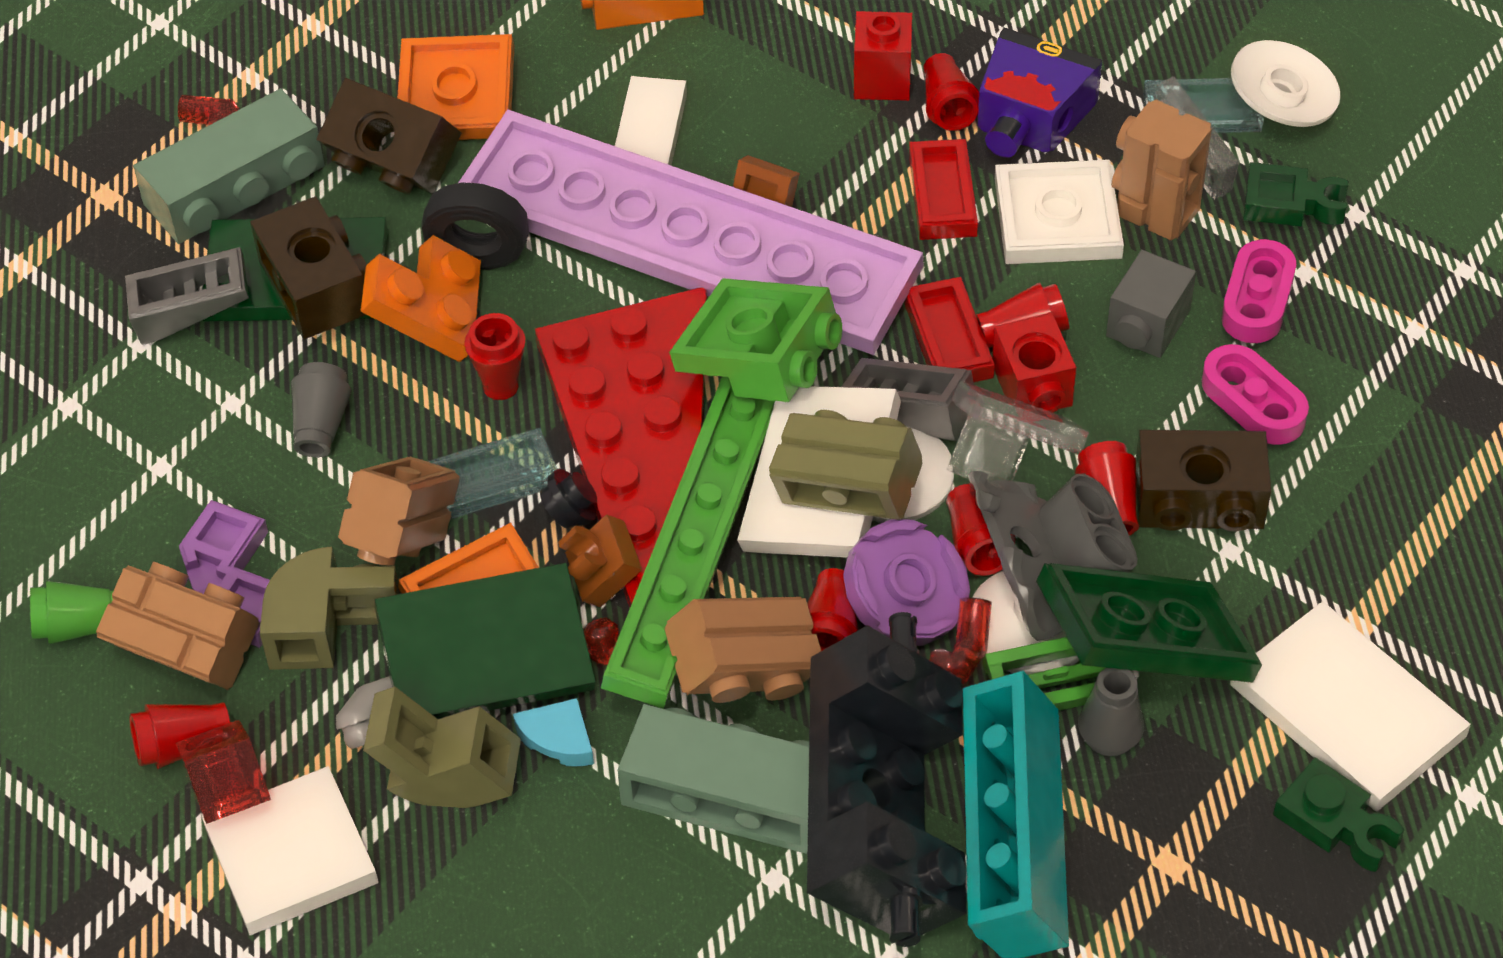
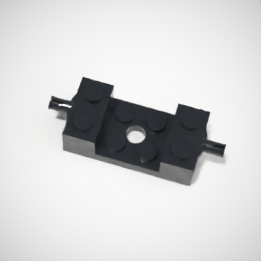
M898 612L889 617L890 638L867 625L811 657L807 894L890 934L889 940L892 944L896 942L897 946L910 947L920 942L921 935L967 914L965 852L925 832L924 755L963 735V694L961 678L920 655V651L916 647L917 617H911V613Z

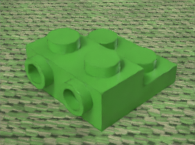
M722 278L669 353L675 372L729 377L734 396L790 402L799 387L809 388L813 385L817 375V359L823 350H834L838 347L842 337V320L835 311L829 287Z

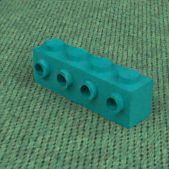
M1019 671L963 688L968 926L973 930L978 939L987 943L1001 958H1024L1069 947L1059 709L1024 671Z

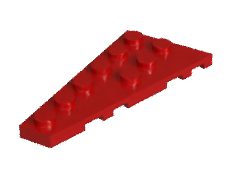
M701 287L535 328L536 344L582 475L590 482L597 495V502L594 503L597 518L600 521L607 514L625 521L642 567V571L622 588L629 609L703 426L704 375L675 372L669 353L707 300L706 289Z

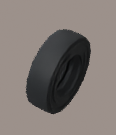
M461 182L442 187L431 195L422 218V232L425 242L434 235L481 260L480 269L483 270L505 267L517 260L525 247L529 232L527 212L518 200L501 189L480 183ZM476 220L488 224L496 232L475 233L461 228L454 222Z

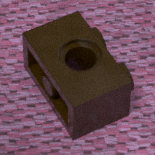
M344 78L316 140L334 152L331 158L333 163L348 171L362 175L365 167L381 173L379 177L381 183L399 192L410 195L413 187L433 194L462 133L438 114ZM394 132L392 143L386 149L379 151L383 138L389 133Z
M316 196L250 221L259 262L303 340L366 315L361 312L365 267L367 264L360 253L351 256L347 249L350 246L348 236L340 218L337 215L328 217Z
M1139 430L1136 452V505L1139 527L1161 528L1169 531L1183 528L1224 529L1234 532L1246 529H1264L1271 496L1266 431Z

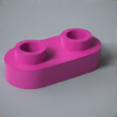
M1260 239L1245 244L1239 250L1225 295L1221 317L1224 329L1233 338L1246 343H1262L1272 339L1280 331L1296 270V258L1287 246L1277 241Z
M1236 344L1223 345L1208 354L1204 362L1202 375L1203 390L1211 400L1246 431H1266L1267 443L1273 445L1287 444L1301 436L1305 429L1309 405L1305 395L1258 353L1248 347ZM1228 382H1235L1238 385H1230Z

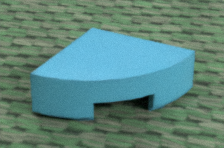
M577 698L513 714L517 734L524 745L530 750L533 749L546 756L558 759L560 764L566 766L594 764L592 748Z

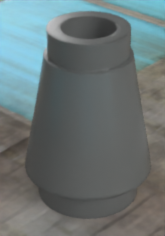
M324 362L304 364L300 367L299 374L291 381L293 447L301 455L320 458L330 453L331 444L334 441L352 393V389L347 383V373L336 365Z
M1103 669L1099 673L1097 681L1079 715L1078 729L1082 738L1093 751L1101 755L1118 756L1124 754L1134 747L1143 736L1144 720L1138 694L1137 679L1130 670Z

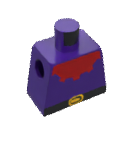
M1003 27L979 92L977 126L987 133L985 137L987 147L994 154L1001 157H1012L1020 145L1044 153L1053 151L1096 105L1099 98L1102 60Z

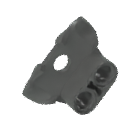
M973 471L968 475L969 485L976 491L977 505L981 510L1004 574L1013 593L1018 598L1023 622L1036 641L1050 639L1063 631L1036 582L1044 563L1131 572L1137 566L1138 558L1116 504L1105 487L1094 478L1085 474H1076L1046 501L1037 497L1034 484L1007 480L988 481L989 474ZM1010 534L1022 539L1029 546L1033 557L1023 553V550L1018 549Z

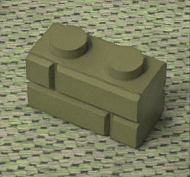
M819 410L815 415L789 414L781 435L782 443L778 444L769 466V476L782 503L897 520L904 518L911 498V488L915 487L923 464L922 454L911 428L906 427L898 420L888 417L876 418L873 423L848 420L842 414L832 410Z

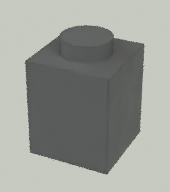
M1141 249L1110 298L1106 337L1119 341L1131 349H1139L1161 358L1191 310L1196 271Z

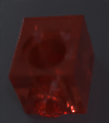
M240 720L175 743L196 803L206 824L271 800L251 740Z

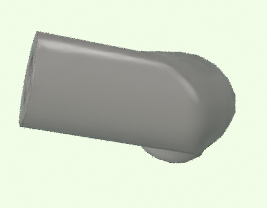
M390 676L357 688L336 715L337 730L342 728L344 742L349 748L354 749L365 744L374 693L392 688Z

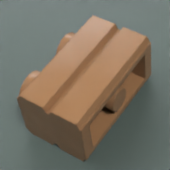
M1158 100L1149 101L1137 117L1131 115L1125 120L1116 140V147L1123 150V159L1118 164L1111 183L1112 188L1119 191L1117 203L1119 217L1138 226L1147 224L1149 231L1169 240L1178 239L1200 210L1212 131L1210 128L1211 123L1188 113L1179 115V109Z
M411 456L353 472L347 501L352 504V507L344 510L338 538L343 541V544L357 548V556L360 559L374 564L394 565L396 557L400 555L418 557L421 548L445 540L451 512L447 509V506L454 504L460 476L455 473V470Z
M152 562L148 573L129 565L123 568L112 593L113 601L107 605L96 630L97 638L226 690L233 687L244 661L243 654L248 651L259 625L258 617L241 609L245 597L211 583H208L204 594L185 587L189 578L188 575L156 562Z
M806 598L693 599L671 617L665 626L671 654L677 657L675 669L682 693H687V695L711 694L712 701L715 703L731 702L746 696L750 692L764 691L768 700H782L792 697L804 689L803 682L810 678L811 657L821 652L817 635L811 633L813 621Z

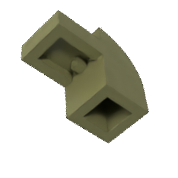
M333 547L313 549L299 554L286 562L269 581L263 597L260 637L269 670L334 668L337 625L378 624L374 608L375 599L401 594L398 588L396 567L373 564L337 567Z
M392 687L374 693L363 751L390 770L387 790L393 794L421 805L469 808L512 796L521 738L480 706L437 719L398 688Z

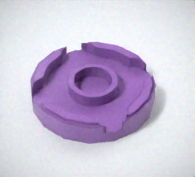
M890 519L870 528L849 551L843 573L847 599L858 619L865 626L868 625L889 638V617L898 612L911 613V617L916 616V646H924L943 637L960 620L963 607L967 605L970 593L967 569L955 546L942 534L937 538L932 532L924 529L928 525L915 520Z

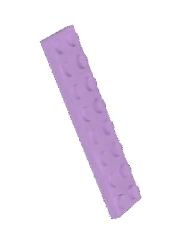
M508 109L458 182L485 184L501 189L517 199L527 212L530 233L690 290L700 287L706 289L707 296L711 295L722 278L829 287L835 311L842 320L840 343L874 355L905 301L910 288L923 268V252Z

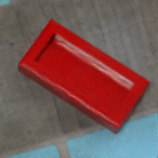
M966 139L909 142V161L919 240L977 237L978 220Z
M956 277L912 286L904 301V305L926 365L971 370L973 382L993 379L995 364L962 278Z

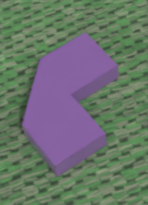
M210 500L179 545L192 590L204 594L208 583H211L245 597L241 609L259 618V625L251 645L260 648L262 646L260 624L263 597L270 580L243 569L268 534L266 521L260 517Z

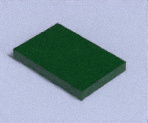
M386 217L340 218L348 236L350 246L347 249L351 256L360 253L366 264L372 261L378 254L386 256L388 235ZM255 219L212 220L207 255L238 247L241 248L244 255L249 298L203 319V321L292 320L259 262L250 221ZM229 273L218 278L219 286L230 283ZM206 284L203 285L202 290L207 289ZM365 315V316L360 317V318H358V319H374V318H372V317H370V316H368V315Z
M567 563L375 599L374 608L392 687L398 688L437 719L478 706L485 711L591 691L595 688L596 680Z
M1044 563L1036 580L1082 665L1251 683L1254 682L1262 667L1258 656L1211 582L1054 563Z

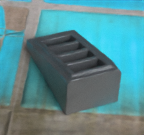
M240 247L125 276L129 321L141 345L161 340L249 298L244 255ZM229 273L230 283L219 286L218 278ZM206 284L207 289L197 291L198 287Z
M861 358L841 386L848 388H872L875 383L881 384L879 387L881 389H896L901 400L897 420L907 427L945 440L957 441L977 410V398L972 371L966 369Z

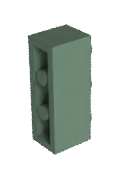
M280 88L134 164L133 168L143 205L179 245L195 235L209 230L212 220H225L323 168L325 164L321 143L316 140L319 134L318 128Z
M643 704L617 769L621 805L807 854L809 741L796 740L791 742L760 734L755 729L743 724L724 725L697 718L692 713L680 708L662 709Z

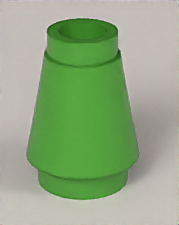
M47 580L46 587H30L32 639L48 638V643L54 644L97 634L96 630L106 607L113 601L112 593L114 590Z

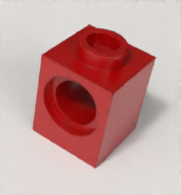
M856 11L854 99L910 101L912 13Z
M1053 313L995 326L992 356L995 364L994 371L1014 419L1036 415V413L1047 415L1050 412L1053 413L1059 409L1071 407L1073 405L1077 367Z

